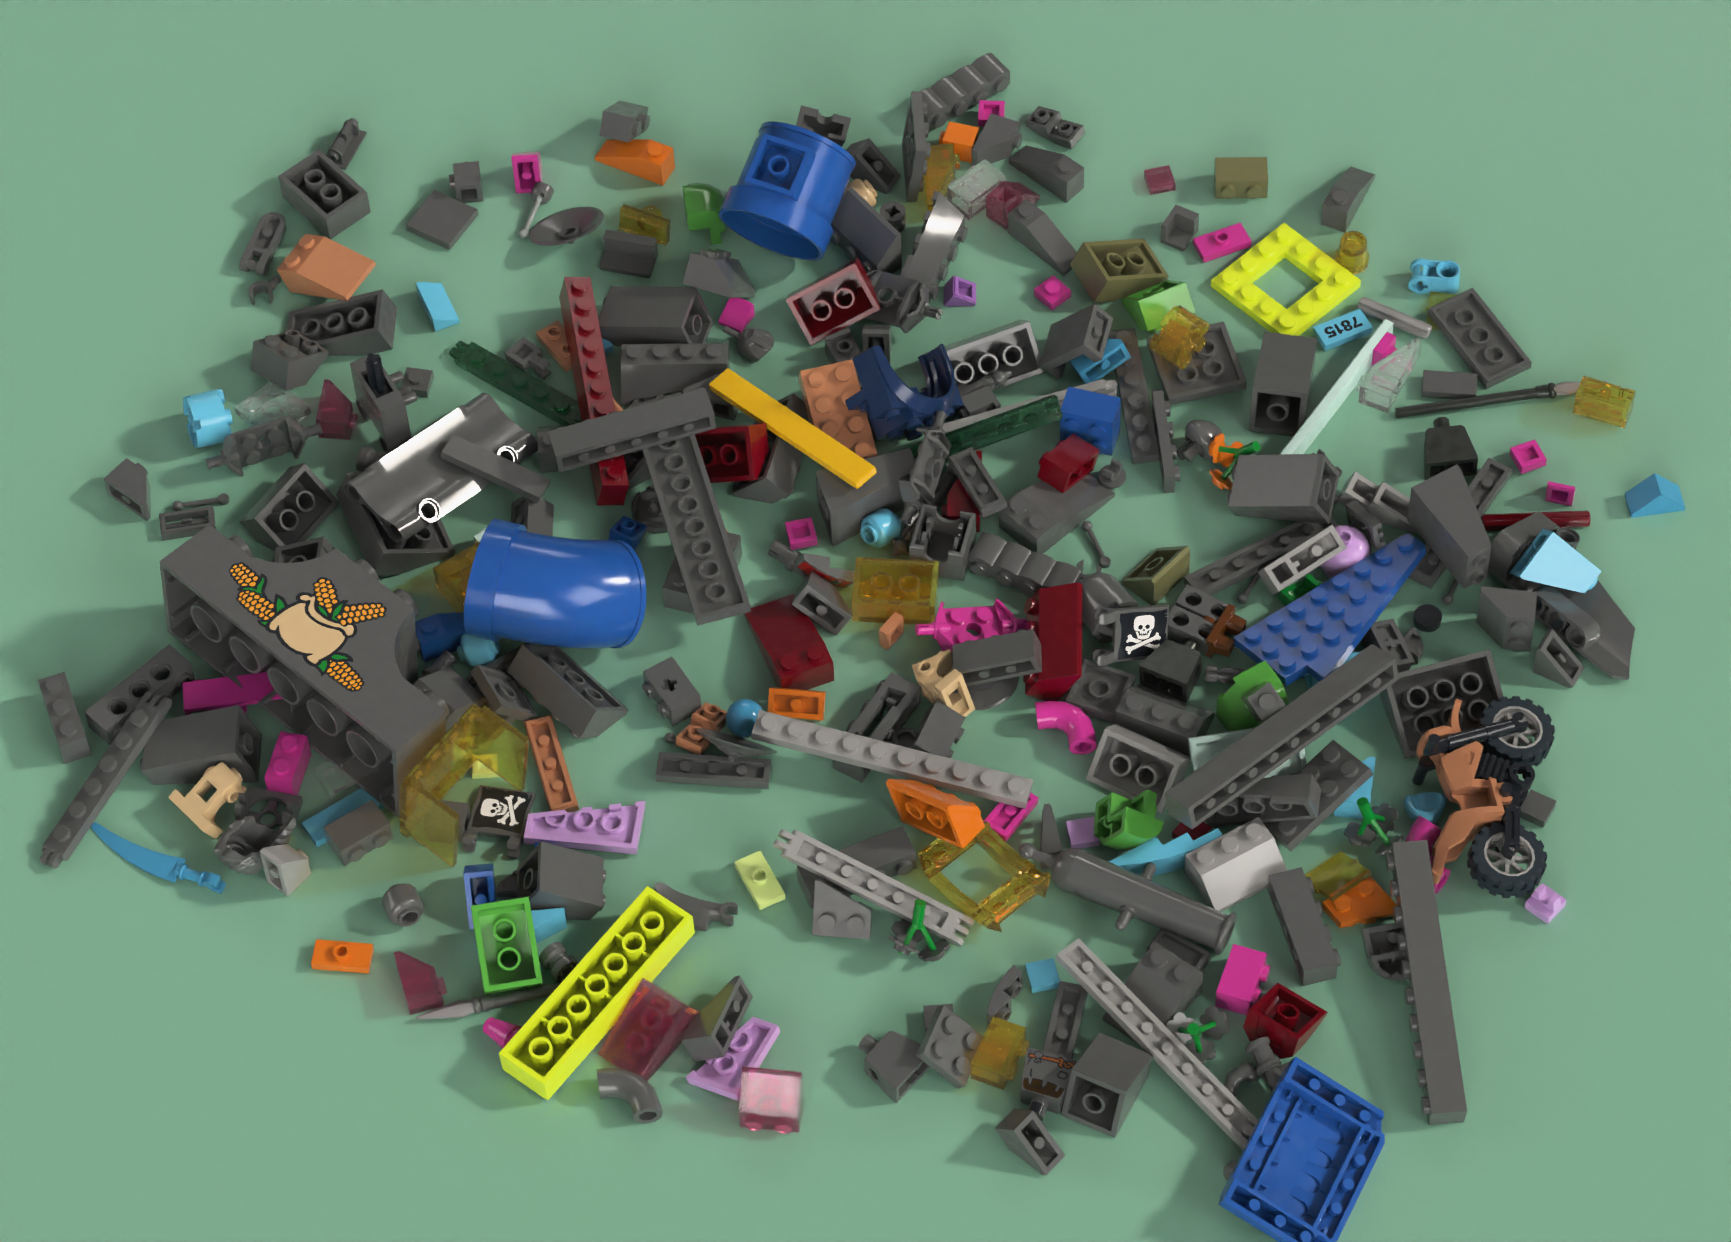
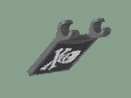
M1162 604L1117 609L1096 608L1094 618L1098 620L1099 624L1107 625L1114 622L1112 650L1094 649L1092 659L1096 661L1098 666H1106L1113 662L1146 659L1167 640L1169 605Z
M480 785L467 829L462 837L463 850L466 852L475 851L478 834L507 838L508 857L518 859L527 817L531 813L535 793Z

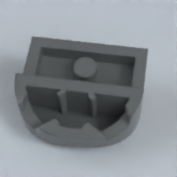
M1391 923L1362 929L1361 935L1366 958L1371 969L1380 977L1388 980H1406L1407 978H1403L1401 972V960H1405L1404 951H1399L1397 944V934L1401 933L1400 924Z

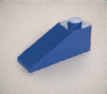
M464 612L437 613L415 621L416 637L420 643L419 652L424 662L438 658L443 650L450 653L457 651V646L461 645V637L466 633L464 629Z

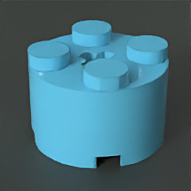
M221 388L183 397L184 416L187 415L189 423L186 424L191 442L196 448L224 443L225 437L232 434L229 426L233 424L229 408L224 409L225 398Z

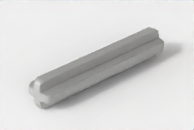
M1367 297L1361 298L1358 303L1357 310L1361 309L1364 314L1380 321L1387 319L1394 323V327L1417 337L1426 339L1431 334L1432 326Z

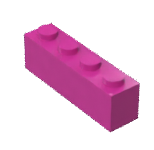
M267 672L236 676L242 688L224 676L215 679H197L191 682H183L185 715H190L195 711H210L239 705L246 713L247 705L258 704V701H262L261 699L273 691L274 688L269 681ZM277 693L271 700L282 698Z

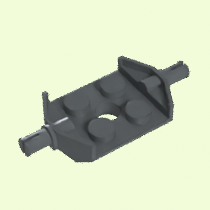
M879 270L867 273L881 309L865 317V319L899 327L904 333H908L924 317L941 319L942 309L929 306V288L924 282ZM893 293L889 300L882 301L885 295Z
M936 411L930 427L916 429L917 432H922L925 436L919 444L918 457L915 466L910 471V481L899 480L902 500L905 506L900 518L902 523L911 524L915 510L919 511L922 504L931 505L935 497L934 493L951 447V443L942 429L947 414L943 411Z
M285 416L229 434L224 439L223 450H220L221 455L205 460L209 470L227 465L229 469L238 475L244 476L242 467L254 465L273 457H279L291 451L295 459H298L306 443L305 440L323 433L320 423L304 428L303 424L300 425L292 416Z

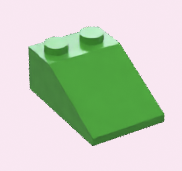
M529 897L471 906L484 996L542 986V975Z

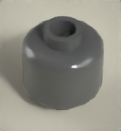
M402 883L391 886L382 899V905L390 921L395 925L411 926L420 919L424 911V904L416 888L411 884Z

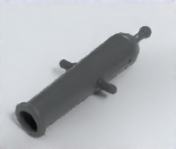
M1023 843L1019 847L1020 857L1027 860L1033 859L1050 868L1052 880L1063 891L1119 912L1120 915L1115 926L1120 931L1127 927L1130 919L1135 918L1215 949L1216 955L1223 953L1231 938L1237 920L1235 913L1224 914L1153 882L1152 877L1156 871L1154 863H1147L1141 874H1135L1082 849L1068 848L1064 849L1059 855H1051L1035 849L1031 843Z

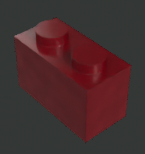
M1072 434L1066 440H1060L1054 449L1050 452L1046 451L1041 456L1038 463L1040 469L1037 477L1061 493H1065L1094 470L1100 450L1079 436Z

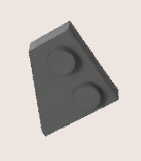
M816 878L812 935L870 939L872 908L862 902L853 900L845 892L838 891L829 886L821 878Z

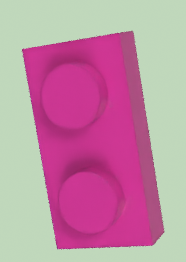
M1030 793L1026 809L999 802L983 821L985 825L983 829L1006 843L1037 806L1039 797Z

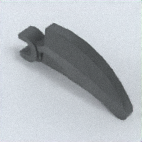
M661 882L656 883L654 886V891L693 916L695 930L707 931L708 925L714 921H720L725 926H733L734 916L727 915L728 913L738 914V905L734 902L719 904L680 893Z

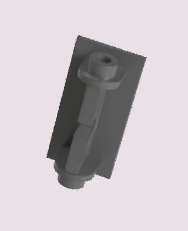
M354 118L344 122L342 129L326 154L328 158L343 170L347 169L367 134L366 131L359 130V123Z

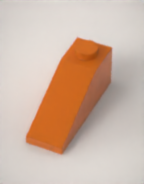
M616 139L606 140L595 156V161L662 186L675 169L673 148L651 139H633L630 142Z

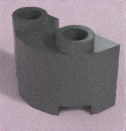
M801 105L796 126L815 132L842 147L846 140L851 118L837 114L825 117L819 113L818 109Z

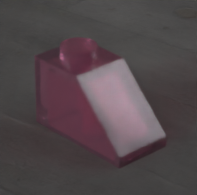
M324 379L315 421L316 424L320 423L323 434L318 436L319 438L351 440L352 430L357 429L358 415L353 412L352 402L331 380Z
M401 951L394 952L397 970L410 1015L444 1006L442 995L447 994L443 977L437 978L435 968Z

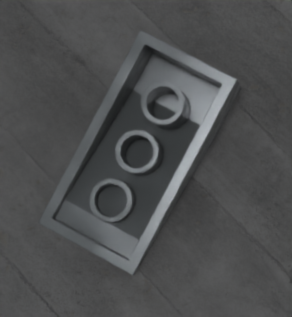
M383 289L350 297L348 301L336 300L289 312L287 330H297L306 338L318 342V345L329 350L328 356L367 355L369 353L384 352L393 349L397 307Z
M1091 473L1065 493H1061L1041 480L1019 491L1006 501L1007 508L999 511V527L1031 552L1043 554L1114 498L1115 493L1103 486Z

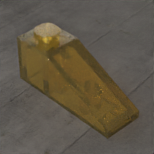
M953 144L930 145V157L925 158L927 159V173L924 175L926 206L929 211L933 210L932 196L934 192L938 191L947 197L955 182V169H960L959 154H954Z

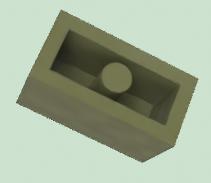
M1267 157L1215 158V198H1267Z

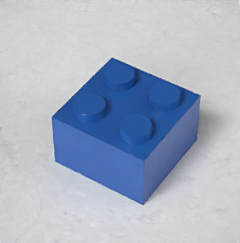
M1068 387L1060 409V440H1066L1072 434H1075L1099 449V454L1112 456L1120 432L1121 398Z

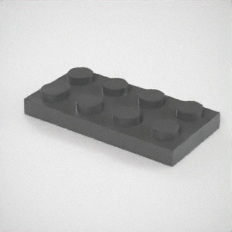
M1334 740L1295 774H1313L1322 789L1318 818L1263 823L1272 836L1289 851H1292L1373 775L1368 766Z

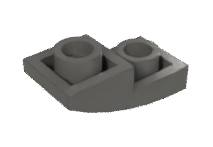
M1038 106L1025 122L1026 126L1033 132L1069 149H1072L1085 133L1083 125L1063 120L1059 111Z
M1015 965L1006 972L992 994L987 1011V1027L991 1031L998 1024L1002 1025L1010 1018L1012 1013L1011 999L1016 998L1023 988L1022 971Z

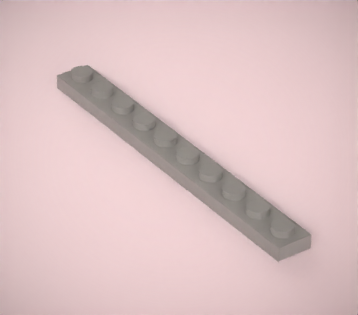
M759 710L751 733V739L1024 809H1026L1033 786V779Z
M1079 938L1059 952L1056 960L1147 1053L1153 1055V1060L1244 1150L1258 1122L1244 1105Z

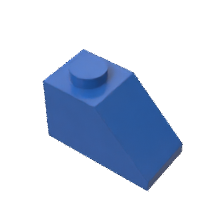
M493 863L466 865L464 867L463 875L469 929H474L471 906L497 902Z

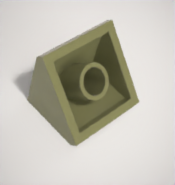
M1188 546L1156 548L1121 582L1126 588L1150 605H1156L1184 576L1189 574L1190 549Z

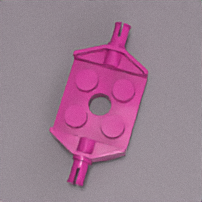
M999 599L995 600L993 606L944 609V602H941L934 622L931 624H916L915 633L917 636L932 635L933 639L937 640L942 651L949 649L953 655L952 645L1024 630L1026 618H1015L1014 614ZM966 630H974L978 633V636H973Z

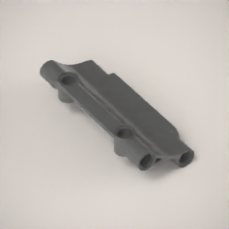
M481 393L465 405L457 407L366 467L364 472L345 483L344 492L347 498L353 504H364L367 506L394 543H403L493 483L440 458L442 450L453 434L517 464L538 451L536 438L509 419L489 394ZM421 509L425 512L426 518L422 515Z

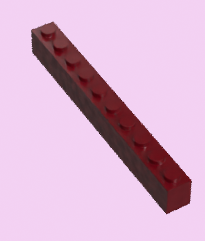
M564 277L559 299L582 422L615 412L591 278ZM624 455L589 464L596 505H623L629 487Z

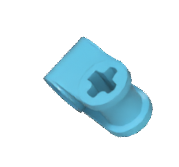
M1420 258L1411 262L1412 278L1408 282V287L1412 292L1447 296L1453 295L1459 290L1460 267L1454 261Z

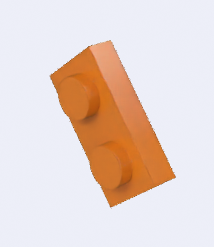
M770 687L767 712L790 718L824 720L826 691Z

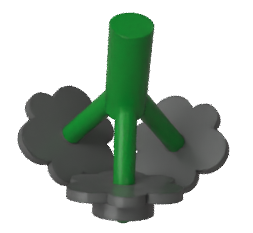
M1366 797L1359 798L1357 805L1363 817L1362 823L1360 825L1357 822H1349L1344 835L1349 838V842L1352 845H1363L1365 847H1369L1378 835L1383 844L1375 851V854L1381 856L1390 853L1392 843L1401 842L1404 839L1403 835H1396L1391 840L1386 836L1388 831H1393L1396 827L1395 821L1398 819V811L1390 808L1387 803H1382L1380 807L1373 806L1371 808Z
M918 899L915 900L912 923L903 918L901 921L895 922L892 925V932L896 936H889V939L895 942L893 948L898 950L899 954L904 953L909 956L911 952H914L923 961H937L945 955V951L950 946L946 939H941L935 943L932 941L923 924L926 901ZM925 939L928 944L926 949L922 951L915 948L917 943Z
M1214 1006L1207 1007L1205 1014L1200 1016L1199 1020L1203 1024L1202 1026H1198L1192 1018H1186L1185 1014L1181 1012L1175 1013L1172 1016V1020H1168L1165 1023V1026L1202 1064L1207 1060L1214 1059L1216 1057V1050L1212 1041H1205V1039L1200 1038L1201 1034L1205 1037L1212 1036L1215 1040H1219L1230 1031V1024L1226 1021V1013L1218 1011Z

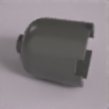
M1103 572L1094 573L1084 577L1079 582L1082 584V621L1098 642L1109 643L1113 642L1114 622L1107 625L1099 624L1098 620L1094 618L1095 609L1099 607L1113 609L1138 607V603L1113 575Z

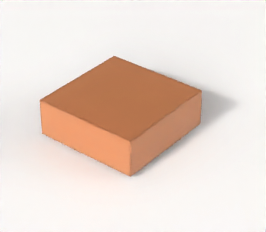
M896 611L879 629V646L886 650L890 649L904 633V618Z

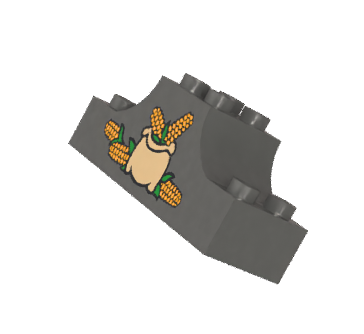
M209 524L159 561L167 631L222 676L228 677L241 688L242 686L236 676L267 672L274 690L262 698V701H258V705L294 734L308 736L311 748L399 819L448 780L447 752L451 749L450 742L446 736V718L449 716L448 706L435 691L428 689L422 693L412 685L418 679L417 652L420 650V643L416 637L415 617L419 613L418 607L412 597L404 590L396 589L392 592L380 583L376 571L366 560L358 558L353 562L337 548L321 557L303 562L278 563L260 560L253 557L250 548L239 536L231 535L226 538ZM277 693L282 698L271 700Z

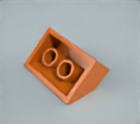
M888 779L885 782L902 823L962 849L985 827L979 807L972 802L963 801L951 793L947 794L937 790L930 784L926 785L916 780Z

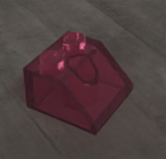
M742 1066L739 1103L740 1127H746L753 1131L768 1129L783 1134L790 1132L799 1133L804 1105L802 1072Z

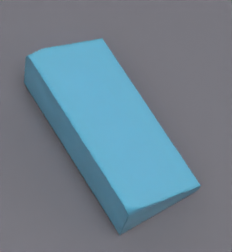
M416 283L417 294L435 331L460 323L442 283Z

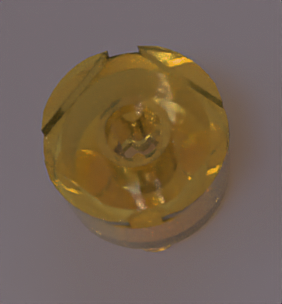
M1179 305V307L1174 306L1161 321L1160 326L1162 329L1159 335L1154 333L1150 349L1184 370L1190 363L1192 354L1195 351L1199 353L1205 346L1207 339L1203 336L1208 331L1210 324Z

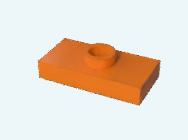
M316 939L311 961L312 969L369 974L374 946L370 943Z

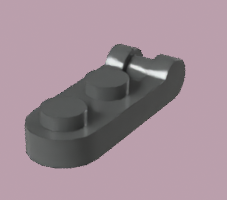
M270 212L262 216L239 263L240 271L249 272L252 270L262 276L268 274L269 265L287 228L282 214ZM254 257L260 258L259 261H254Z

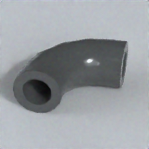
M622 1068L596 1069L600 1099L618 1097L625 1100L631 1106L634 1121L638 1123H652L662 1117V1106L656 1090L643 1076Z

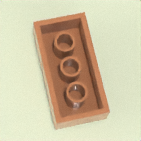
M853 360L800 371L798 381L809 423L863 459L878 456L867 413H861L860 410H848L845 403L846 399L861 391Z

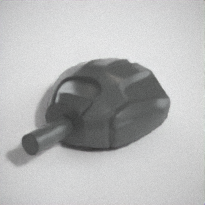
M727 326L723 330L724 333L738 339L736 346L739 353L752 362H758L774 345V337L766 330L749 328L743 329L742 333H739Z

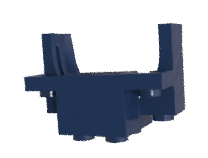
M939 344L938 347L927 354L918 357L927 387L921 389L922 392H918L917 387H908L897 376L880 345L873 346L852 359L863 389L845 400L848 410H860L861 413L867 412L876 438L889 439L890 442L902 438H907V441L920 438L922 432H917L916 429L930 427L936 411L945 412L947 414L946 418L955 414L954 410L964 404L958 391L953 368L944 344Z

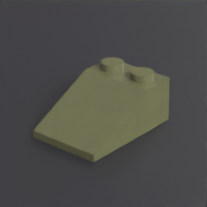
M1145 239L1083 242L1070 263V266L1093 302L1116 301L1166 281L1169 277Z

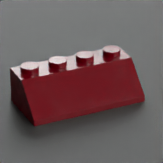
M1078 582L1040 588L1025 603L1026 625L1024 630H1034L1041 643L1042 672L1023 675L1025 695L1045 701H1058L1082 676V584Z

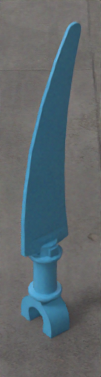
M96 822L91 825L95 833L113 851L129 863L156 877L173 883L176 882L178 877L180 880L187 879L198 883L200 887L205 886L222 894L226 883L220 880V875L191 869L185 864L186 859L169 856L136 845L110 832Z

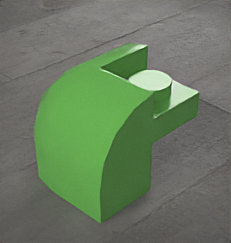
M692 183L683 186L684 207L689 231L709 228L711 245L722 243L721 233L726 232V225L718 216L724 201L721 191L710 184Z
M1266 661L1249 668L1233 678L1235 684L1225 694L1221 693L1218 696L1216 717L1229 732L1255 728L1263 722L1255 720L1241 697L1263 682H1270L1285 705L1289 704L1286 691L1280 679Z
M1147 789L1130 800L1111 792L1096 802L1094 836L1100 839L1101 844L1121 851L1134 849L1156 837L1162 831L1164 821L1155 818L1157 813V793Z

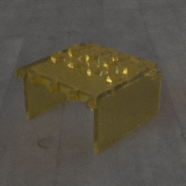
M472 704L459 718V722L453 724L441 737L440 742H437L422 758V762H418L401 783V834L407 838L409 836L413 837L451 867H454L457 863L459 814L440 800L447 796V792L458 780L461 781L468 769L478 761L517 790L523 791L526 782L529 738L485 705L481 709L476 704Z

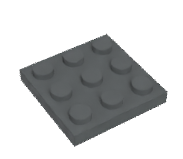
M911 91L902 138L906 202H917L918 193L923 192L924 178L922 175L927 173V159L925 158L930 157L931 150L930 142H926L929 134V123L924 122V118L927 116V103L922 102V92Z
M1224 322L1147 338L1148 350L1167 401L1169 400L1170 405L1246 389L1247 382Z

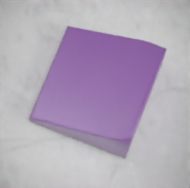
M953 275L944 285V305L949 307L975 306L976 283Z

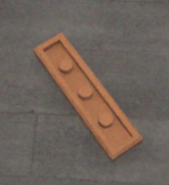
M551 715L524 721L549 810L578 811V802Z

